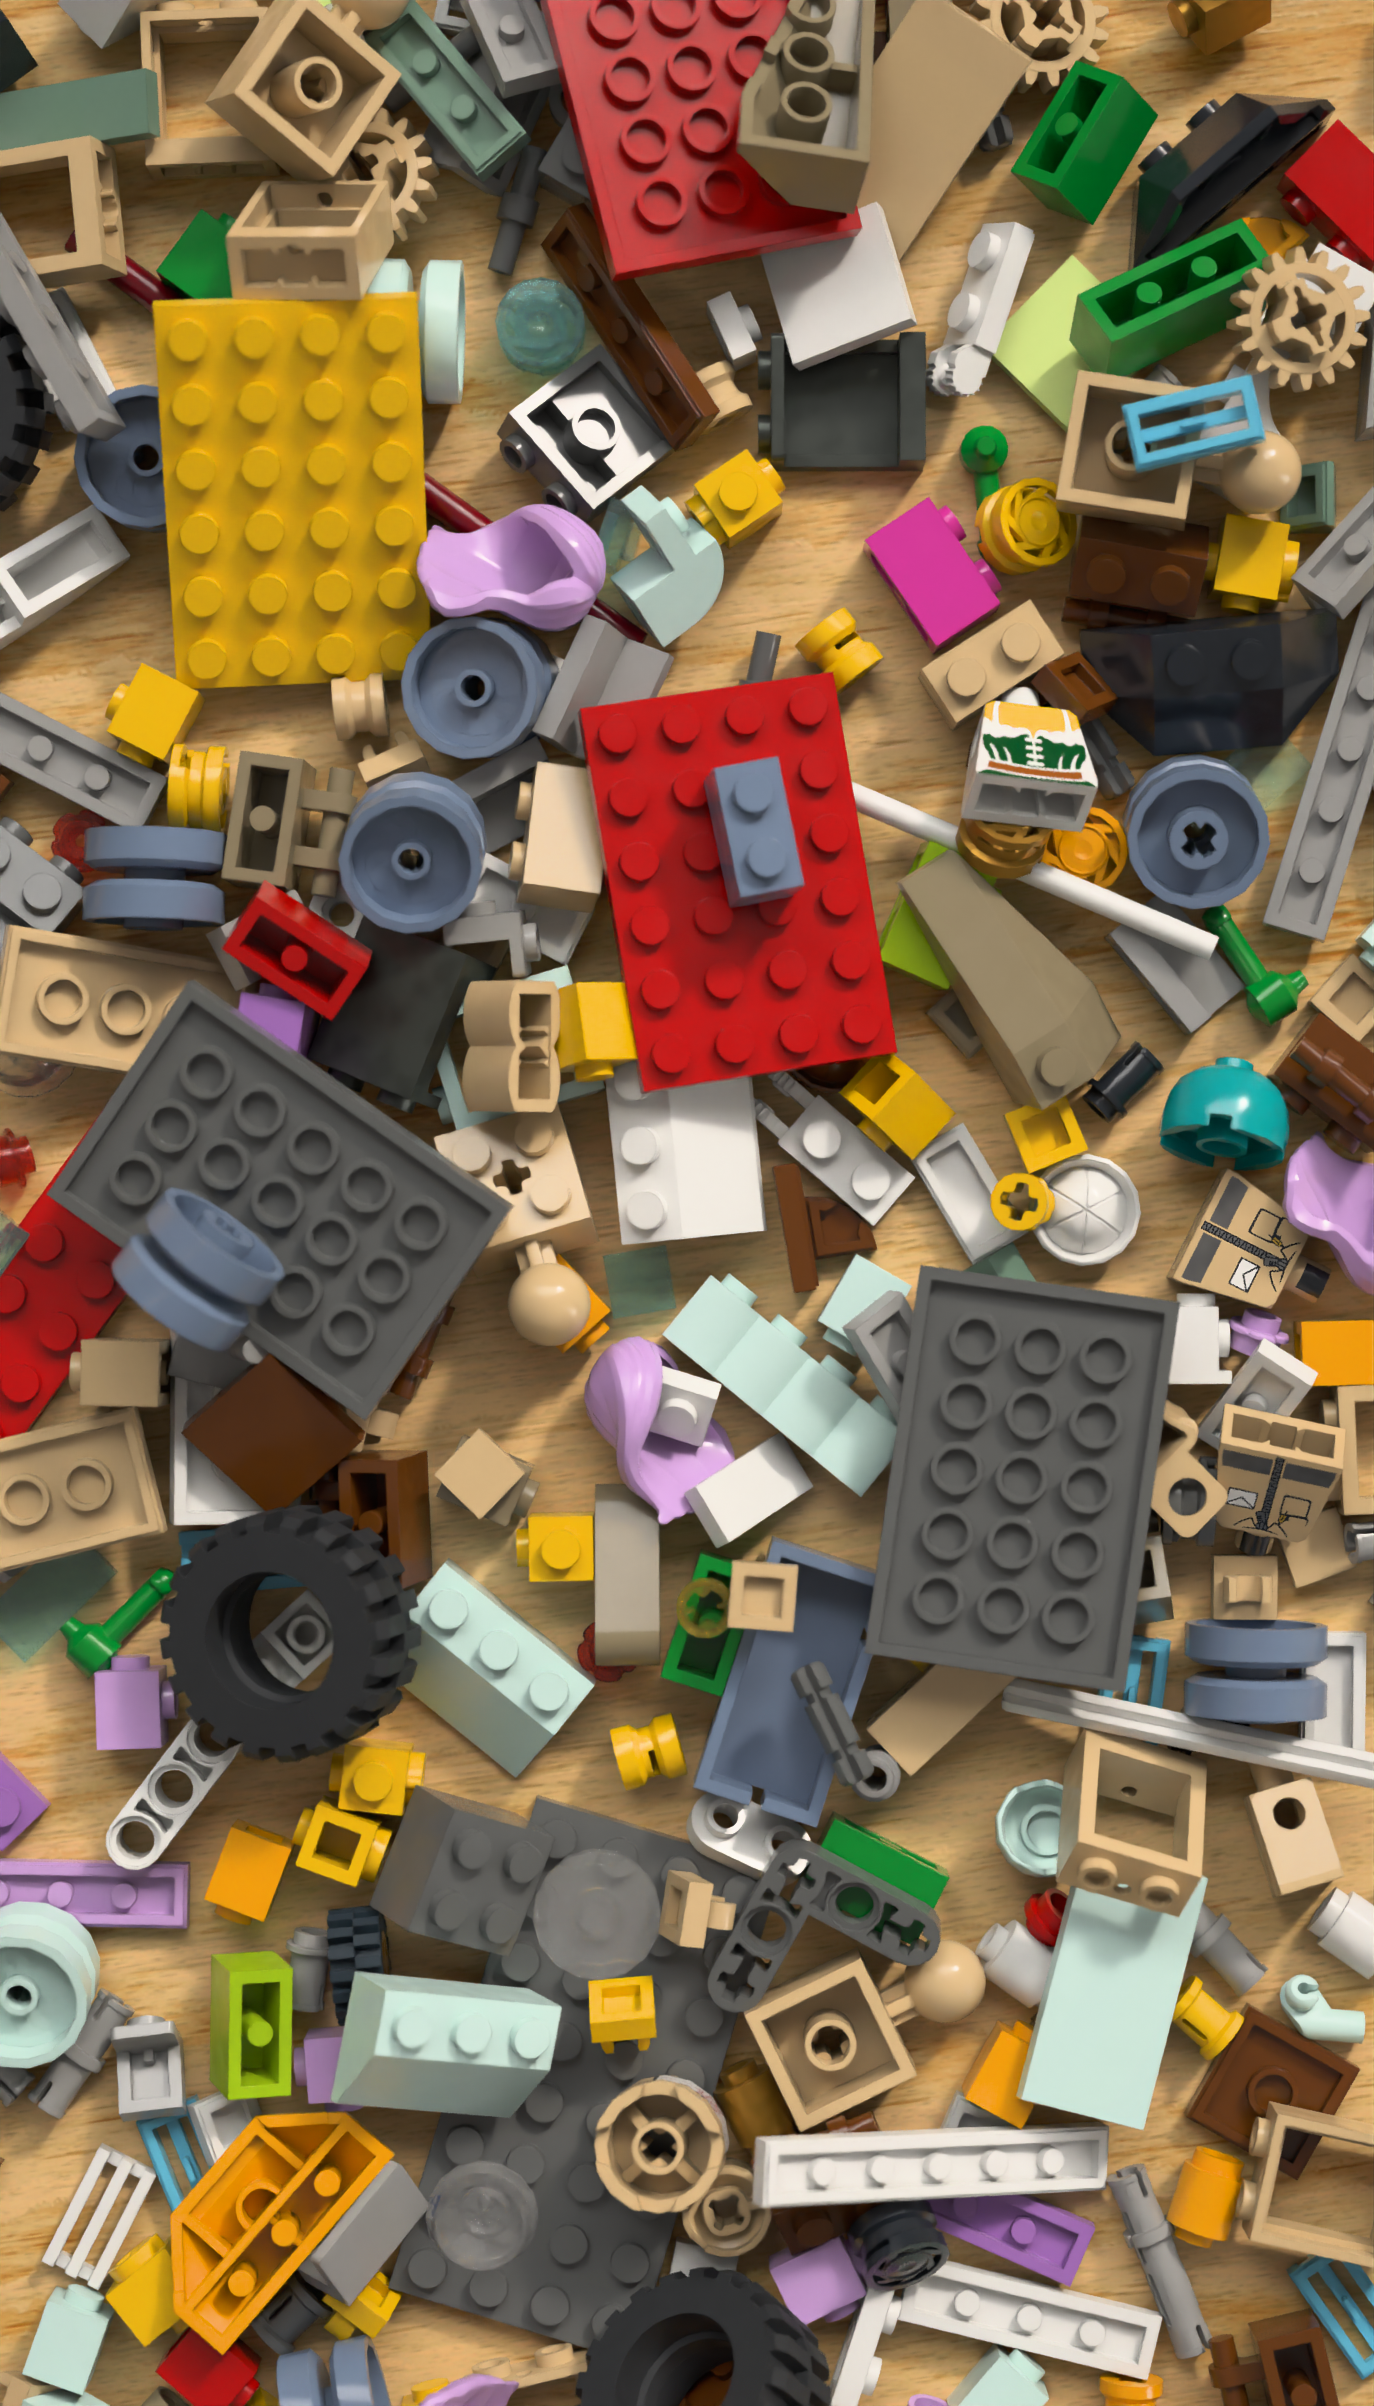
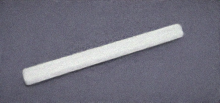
M1015 1678L1003 1691L1002 1708L1007 1712L1374 1788V1753L1214 1719L1190 1716L1181 1712Z

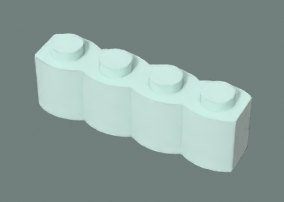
M730 1273L727 1274L722 1282H719L710 1275L662 1335L841 1482L862 1497L893 1458L897 1421L884 1399L878 1394L870 1404L850 1389L857 1379L856 1376L829 1354L826 1355L821 1363H818L800 1348L808 1337L779 1313L770 1323L752 1309L751 1306L758 1296Z

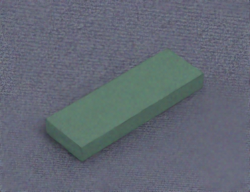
M409 0L405 11L394 23L382 29L372 30L364 37L366 43L402 74L398 79L399 83L482 182L487 180L532 141L526 131L415 0Z
M147 68L0 93V151L89 135L109 146L160 137L157 73Z

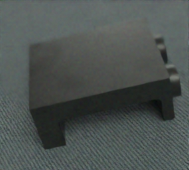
M900 332L898 340H877L800 371L792 364L784 333H771V351H758V390H771V415H758V453H771V464L776 471H923L926 461V332Z
M363 915L354 939L373 950L367 970L333 1020L330 1021L326 1017H322L306 1058L328 1066L327 1074L347 1088L361 1093L365 1082L380 1087L376 1100L412 1114L416 1103L438 1110L442 1098L429 1093L428 1087L471 981H492L497 968L413 933L405 934L380 927Z

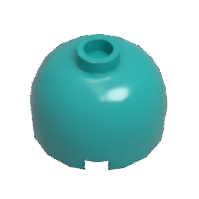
M1234 1057L1218 1058L1215 1061V1065L1202 1066L1182 1076L1171 1089L1160 1120V1145L1174 1156L1198 1165L1213 1167L1214 1157L1220 1156L1235 1158L1234 1170L1269 1169L1281 1164L1284 1160L1285 1148L1289 1137V1111L1280 1090L1267 1077L1253 1071L1252 1063Z

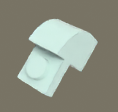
M640 485L621 499V501L650 545V548L612 575L610 579L639 624L664 648L694 626L710 610L722 586L724 560L717 540L692 517L686 520L680 509L668 496L659 502L649 491Z

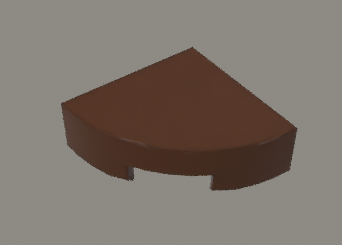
M804 1197L815 1260L877 1250L876 1242L869 1226L853 1209L830 1198Z

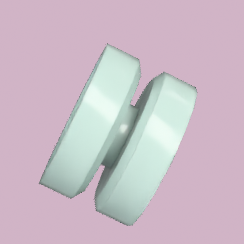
M385 258L367 289V293L414 292L412 271L405 259ZM430 260L422 272L420 300H418L421 392L428 404H461L464 384L466 322L464 265L462 260Z
M18 1901L0 1907V2067L32 2068L57 2059L75 2044L87 2019L91 2003L99 1986L100 1956L91 1934L72 1914L48 1903Z

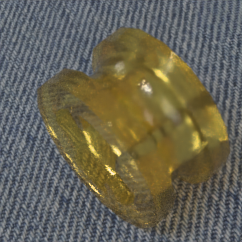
M701 1577L690 1581L682 1588L677 1598L676 1614L680 1624L688 1633L696 1637L711 1638L721 1634L728 1628L730 1590L722 1582L714 1578ZM712 1590L722 1598L723 1601L717 1603V1608L724 1609V1612L717 1622L706 1618L699 1625L688 1616L689 1613L694 1612V1607L686 1606L694 1593L705 1597Z

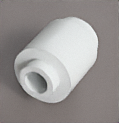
M1335 1887L1321 1903L1310 1920L1307 1929L1319 1937L1317 1940L1319 1946L1366 1979H1370L1374 1975V1905L1354 1891L1347 1895Z
M1016 1920L1010 1921L1004 1927L999 1923L994 1924L983 1936L975 1952L981 1958L985 1977L1027 2008H1031L1034 2005L1039 2008L1054 1947H1049L1039 1942L1030 1934L1025 1926Z

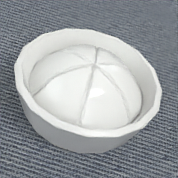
M1085 1154L1071 1156L1053 1164L1040 1177L1046 1181L1048 1188L1055 1196V1210L1051 1219L1033 1230L1045 1250L1060 1261L1078 1266L1102 1264L1123 1252L1136 1234L1141 1215L1138 1191L1124 1170L1109 1159ZM1031 1197L1029 1211H1036L1038 1199Z

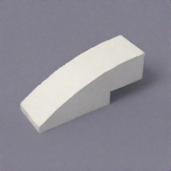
M94 504L0 558V650L69 605L129 560L130 554Z

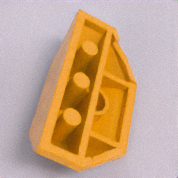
M347 2111L256 2115L170 2215L174 2313L223 2355L395 2153Z

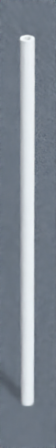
M552 655L560 671L564 659ZM852 782L857 812L920 839L932 841L959 853L955 840L958 826ZM1043 862L1033 866L1031 874L1017 878L1019 881L1208 961L1219 939L1218 936Z

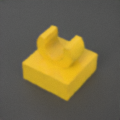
M1066 1095L1043 1110L1026 1105L1003 1115L1027 1174L1088 1150Z
M653 1976L588 1981L592 2043L601 2042L603 2051L606 2054L614 2053V2041L638 2039L639 2051L647 2050L650 2045V2038H657Z
M378 2270L350 2306L326 2293L322 2301L333 2308L335 2313L327 2321L324 2328L340 2341L348 2339L357 2327L374 2339L388 2322L404 2292L388 2288L391 2279Z

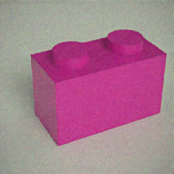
M928 497L865 539L863 551L934 655L995 614L1001 604L995 595L1002 590V587L988 564L982 558L973 563L960 544V541L966 538V534L953 512L946 505L937 510Z

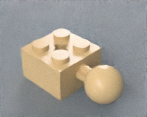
M317 0L273 1L205 104L297 181H321L334 177L402 75L365 43L360 36L364 30L382 29L394 23L405 11L409 0H330L333 6L331 11H328Z
M1078 370L1056 495V508L1058 512L1184 531L1192 482L1218 485L1228 501L1236 508L1251 514H1267L1285 506L1296 494L1302 476L1301 461L1296 449L1286 438L1277 433L1264 430L1266 437L1264 443L1136 473L1134 464L1123 463L1122 455L1113 453L1114 449H1125L1128 441V432L1122 413V406L1193 388ZM1206 403L1139 419L1141 430L1204 415ZM1201 431L1145 444L1146 453L1199 441Z
M558 1101L553 1112H517L434 1137L439 1153L514 1205V1208L472 1267L476 1277H482L518 1266L521 1275L513 1283L508 1297L509 1317L515 1329L525 1339L542 1346H556L572 1340L582 1331L588 1321L591 1299L588 1288L582 1278L572 1269L558 1264L556 1254L593 1244L600 1240ZM521 1184L522 1192L511 1195L509 1189Z
M940 1940L936 1954L929 1961L921 1965L906 1966L904 1980L879 1991L859 1948L856 1947L767 1990L754 2008L744 2012V2016L800 2132L917 2076L914 2062L896 2026L919 2015L938 2023H952L966 2018L979 2006L984 1996L986 1977L980 1959L971 1949L956 1941ZM830 2026L833 2030L842 2029L844 2032L839 2035L840 2047L830 2051L825 2042L814 2045L813 2041L819 2038V2029Z

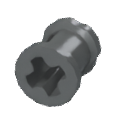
M295 2270L288 2278L289 2285L264 2310H261L250 2323L260 2338L279 2355L294 2352V2342L319 2317L327 2319L333 2313L332 2308L322 2301L325 2294L307 2283L298 2270Z

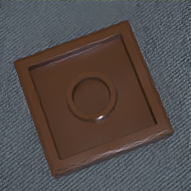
M268 1352L259 1363L249 1365L186 1421L181 1434L263 1510L268 1511L282 1506L287 1508L363 1441L365 1431L321 1389Z
M1246 2002L1240 2013L1244 2017L1243 2024L1233 2039L1213 2060L1184 2114L1188 2119L1249 2153L1250 2136L1256 2117H1266L1269 2101L1335 2115L1358 2075L1360 2068L1314 2040L1303 2037L1298 2031ZM1287 2128L1278 2170L1298 2180L1322 2136Z

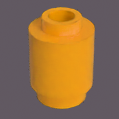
M1196 2146L1192 2159H1185L1166 2216L1170 2223L1177 2226L1174 2234L1177 2238L1203 2248H1211L1213 2240L1226 2241L1228 2239L1235 2218V2208L1240 2195L1242 2180H1245L1241 2177L1245 2165L1243 2161L1215 2149Z

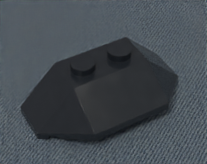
M1236 93L1222 106L1215 99L1203 106L1186 124V127L1191 131L1190 134L1173 148L1167 141H1164L1138 165L1143 174L1139 177L1133 192L1128 271L1195 240L1324 128L1335 111L1334 106L1327 99Z
M1326 608L1079 629L1081 654L1118 697V700L1107 715L1153 756L1283 745L1339 673L1337 618L1335 614Z

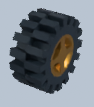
M370 1905L331 1909L328 1911V1960L331 1969L329 1973L330 1982L333 1987V2004H335V2014L339 2026H345L355 1971L391 1975L392 1968L391 1959L389 1958L386 1920L382 1913Z

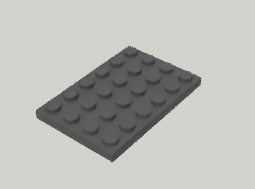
M196 980L187 982L47 1193L53 1200L121 1248L126 1245L131 1237L137 1234L151 1235L146 1216L163 1193L170 1188L189 1191L230 1214L252 1231L273 1252L282 1264L285 1274L264 1303L261 1305L245 1304L250 1322L242 1334L364 1420L372 1415L514 1208V1205Z
M920 1265L864 1653L1125 1692L1180 1302Z

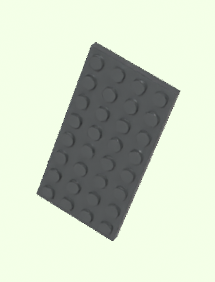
M537 1795L530 1822L554 1835L556 1839L510 1957L490 1952L480 1984L529 1988L562 2007L550 2071L511 2118L441 2112L418 2188L431 2206V2209L430 2207L402 2240L388 2288L589 2349L593 2339L600 2341L609 2328L604 2323L616 2309L623 2312L632 2303L631 2295L644 2286H649L651 2289L656 2288L678 2212L672 2211L653 2213L645 2210H633L610 2194L597 2173L595 2163L597 2159L594 2143L598 2121L613 2099L622 2091L641 2079L659 2075H676L679 2078L691 2080L713 2097V2091L716 2089L739 2013L724 2010L714 2003L708 1992L707 1983L713 1960L730 1930L707 1927L704 1948L678 1946L658 1934L668 1870L692 1872L714 1884L712 1895L724 1897L725 1902L736 1904L734 1923L758 1880L706 1857L698 1852L688 1840ZM770 1888L765 1890V1892L773 1893ZM770 1910L760 1911L749 1920L751 1931L759 1939L762 1937ZM740 1943L735 1944V1946L743 1947ZM745 1950L744 1958L734 1974L722 1972L728 1977L726 1988L730 1991L737 1992L741 1985L747 1986L750 1966L756 1957L747 1950ZM652 1975L657 2038H650L649 2048L645 2051H639L638 2039L614 2041V2053L606 2054L601 2047V2042L592 2043L588 1981ZM653 2129L647 2132L654 2139L648 2146L651 2154L655 2157L663 2152L670 2154L672 2157L677 2155V2151L671 2147L676 2142L671 2133L666 2131L658 2134ZM437 2195H441L437 2210L432 2217L431 2211H434V2205H431L430 2202L433 2200V2203L436 2204L438 2202Z

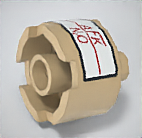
M659 2075L641 2079L613 2099L599 2119L594 2143L597 2159L595 2162L596 2169L610 2194L633 2210H645L653 2213L682 2211L705 2195L724 2168L730 2143L725 2116L712 2095L691 2080L679 2078L676 2075ZM653 2129L658 2134L666 2131L671 2133L676 2140L671 2147L677 2151V2155L672 2157L670 2154L663 2152L655 2157L651 2154L648 2146L654 2139L647 2132Z

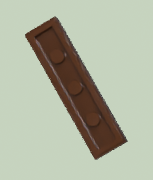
M585 203L567 208L541 243V247L674 451L677 452L692 446L719 414V408L634 278L611 282L597 223Z

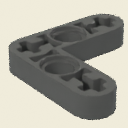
M792 1839L781 1844L772 1854L733 1924V1930H730L713 1960L707 1981L708 1992L714 2003L724 2010L736 2013L754 2008L764 1996L808 1915L886 1957L907 1966L921 1965L929 1961L936 1954L941 1940V1921L936 1911L927 1903L813 1842L804 1839ZM799 1858L807 1860L810 1863L808 1874L814 1879L810 1880L802 1877L793 1889L789 1902L779 1895L785 1885L788 1869L782 1864L786 1863L794 1866ZM848 1887L863 1888L872 1897L873 1908L862 1917L853 1918L847 1916L840 1911L837 1905L836 1898L838 1894ZM770 1888L773 1893L765 1892V1890ZM887 1902L893 1905L890 1920L899 1925L909 1927L914 1920L922 1922L924 1924L922 1935L927 1939L926 1942L916 1938L910 1946L900 1942L902 1930L886 1920L883 1932L874 1930L873 1928L881 1919L884 1903ZM792 1904L801 1906L799 1909H796ZM765 1910L776 1912L785 1922V1933L774 1941L759 1939L750 1929L749 1920L754 1914ZM740 1943L743 1947L735 1946V1944ZM745 1950L756 1956L750 1966L747 1980L752 1988L741 1985L737 1992L730 1991L726 1988L728 1977L722 1972L734 1974L744 1958ZM763 1959H770V1961L766 1963Z

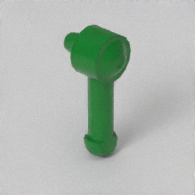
M982 425L970 430L965 435L959 449L961 465L974 478L977 510L985 497L992 495L1000 489L998 471L1002 468L1008 456V444L1005 436L1000 430L992 426ZM979 529L980 540L977 542V544L982 543L981 534H980V529ZM977 545V548H978V551H979L980 556H982V557L984 558L983 554L981 553V551H980V549H979V547H978V545Z
M1224 905L1208 907L1201 917L1202 921L1211 934L1219 937L1217 943L1245 983L1246 1006L1255 1019L1262 1021L1267 1027H1272L1297 1011L1298 995L1309 985L1300 970L1287 975L1275 971L1267 972L1233 921L1227 908Z
M160 1567L103 1625L101 1623L83 1624L74 1617H71L60 1628V1631L67 1640L66 1658L87 1679L94 1676V1673L98 1670L110 1669L111 1657L118 1656V1651L122 1647L121 1642L172 1591L169 1583L174 1572L168 1568Z

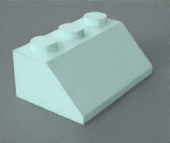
M448 1558L416 1597L419 1607L409 1610L411 1624L421 1625V1645L410 1649L408 1652V1657L416 1660L417 1667L412 1682L403 1686L516 1778L550 1741L595 1686L596 1677Z
M355 1971L331 2101L336 2104L511 2118L550 2071L562 2007L529 1988Z

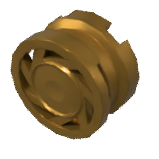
M961 818L955 840L961 856L969 865L981 873L996 878L1017 879L1031 874L1033 866L1037 863L1040 864L1046 843L1053 829Z

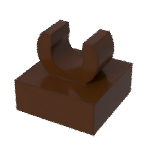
M1079 651L1045 664L1031 681L1039 690L1040 707L1050 708L1053 706L1055 709L1069 710L1076 715L1079 726L1106 715L1118 700L1116 694Z

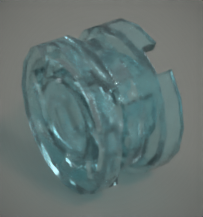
M543 277L523 280L509 289L499 303L495 322L500 347L509 362L522 372L536 373L541 376L558 374L571 366L576 356L583 350L586 328L582 305L574 292L559 281Z

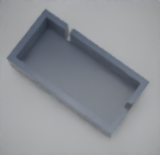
M772 1536L764 1562L798 1565L793 1632L744 1628L723 1695L719 1698L693 1778V1788L745 1805L750 1803L753 1794L752 1786L762 1788L764 1790L760 1799L761 1810L817 1828L835 1772L831 1764L836 1761L832 1753L826 1755L804 1709L809 1706L805 1697L799 1698L791 1681V1674L809 1663L821 1661L833 1681V1684L829 1685L832 1693L838 1692L852 1720L873 1655L864 1653L866 1640L862 1639L861 1635L864 1628L866 1632L868 1631L876 1569Z

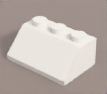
M635 1060L613 1067L615 1076L605 1081L622 1245L767 1231L752 1077L641 1094Z

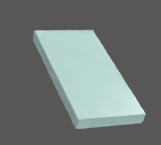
M1202 1876L1179 1917L1152 1911L1145 1907L1101 1894L1091 1893L1074 1886L1070 1887L1019 2082L1017 2097L1021 2100L1144 2130L1208 1882L1207 1877ZM1126 1884L1118 1885L1120 1887H1128Z

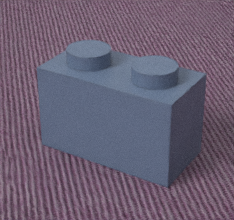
M778 756L713 768L703 782L729 907L734 908L794 896L804 886V880Z

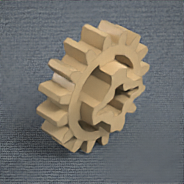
M975 0L969 10L974 16L983 19L980 21L981 24L1030 58L1045 56L1050 60H1033L1017 84L1018 92L1023 94L1033 85L1034 81H1038L1042 93L1050 95L1058 87L1059 79L1063 83L1076 60L1094 66L1100 57L1093 49H1099L1108 40L1109 33L1103 29L1095 27L1096 24L1100 23L1109 14V9L1101 5L1093 6L1091 0ZM1036 16L1041 17L1045 22L1042 30L1033 24ZM1002 24L1005 26L1006 35L1004 33Z
M380 108L374 122L368 124L334 177L321 181H364L366 177L361 169L364 165L374 177L372 181H388L393 232L400 240L405 241L408 239V234L404 224L409 219L422 224L427 220L419 205L421 201L437 200L438 193L426 180L435 178L440 175V172L433 159L428 157L433 151L422 134L416 136L417 131L411 122L403 117L395 124L386 109ZM326 192L319 194L321 202L324 204L332 203L333 200L330 194Z
M1303 247L1288 250L1285 260H1283L1278 252L1262 258L1264 271L1255 267L1245 271L1242 275L1245 284L1250 290H1240L1230 296L1229 301L1241 308L1242 311L1241 316L1226 321V327L1231 330L1242 331L1243 340L1239 341L1232 348L1234 355L1249 351L1253 356V360L1246 371L1249 375H1256L1266 369L1270 371L1268 377L1269 388L1277 389L1283 387L1289 378L1294 393L1309 390L1312 379L1319 387L1335 382L1333 369L1343 372L1355 365L1347 349H1358L1366 346L1367 339L1362 334L1356 332L1355 327L1356 324L1370 319V312L1355 309L1354 300L1365 292L1363 285L1351 288L1346 287L1343 281L1350 271V267L1347 264L1336 267L1331 271L1327 269L1329 252L1324 250L1317 252L1308 261L1306 260ZM1304 279L1316 284L1325 294L1308 288ZM1264 300H1266L1268 307L1261 324L1262 305ZM1302 311L1306 323L1295 329L1291 323V317ZM1335 319V332L1331 340L1329 334ZM1272 346L1288 351L1293 361L1280 356L1272 349Z

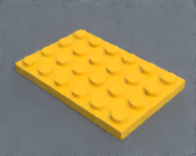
M417 292L365 293L362 300H233V298L153 301L176 680L192 689L331 683L332 677L345 676L351 682L364 681L369 674L383 673V680H401L408 654L424 633L431 630L430 602L419 580L416 565L420 545L424 541L427 542Z

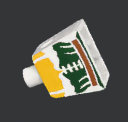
M1027 687L1010 689L1002 696L1001 702L991 701L985 704L970 750L961 818L1082 832L1098 789V782L1076 715L1069 710L1040 707L1038 694L1033 689Z

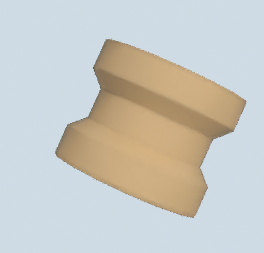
M730 360L717 362L696 372V375L720 410L719 414L700 436L713 433L733 423L753 408L748 394L738 391L733 381L736 371Z
M383 673L369 674L364 681L351 682L345 676L332 677V704L338 741L352 740L357 733L371 732L376 737L390 736L388 700Z

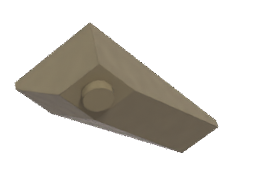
M790 0L780 25L764 49L762 59L753 77L749 78L742 91L739 108L737 152L790 205L850 214L855 212L870 162L875 0Z
M949 849L896 882L1013 1102L1043 1110L1095 1077L1121 1035L1095 985L1081 970L954 850Z

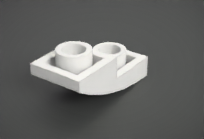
M308 1589L252 1640L258 1657L268 1671L281 1682L293 1688L333 1653V1635L329 1618L322 1604Z

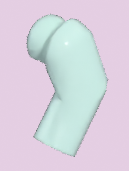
M1295 1975L1285 1982L1280 1992L1281 2006L1303 2037L1313 2040L1363 2043L1365 2035L1364 2011L1331 2009L1318 1990L1319 1985L1316 1980L1308 1975Z

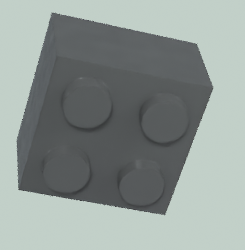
M415 1785L369 1905L409 1932L510 1957L556 1837L516 1812Z

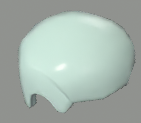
M1042 1779L1014 1787L1006 1795L995 1816L996 1843L1006 1861L1023 1874L1034 1877L1056 1876L1063 1785L1058 1782Z

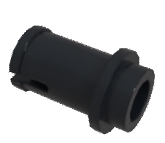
M1135 1041L1130 1046V1049L1098 1081L1091 1078L1087 1082L1089 1090L1082 1098L1107 1123H1110L1116 1116L1123 1119L1128 1114L1125 1107L1157 1075L1164 1071V1067L1148 1049L1143 1048L1140 1043Z

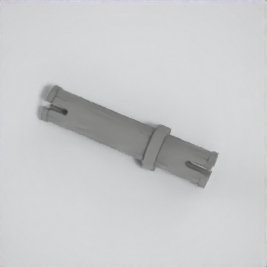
M1140 2163L1126 2166L1117 2170V2175L1110 2174L1106 2179L1118 2203L1127 2228L1123 2236L1128 2248L1132 2249L1134 2247L1138 2259H1140L1151 2292L1169 2332L1176 2357L1178 2359H1188L1206 2352L1205 2348L1210 2349L1208 2340L1212 2338V2335L1204 2321L1197 2298L1176 2250V2245L1171 2235L1175 2231L1174 2225L1166 2219L1167 2215H1163L1153 2192L1145 2165Z

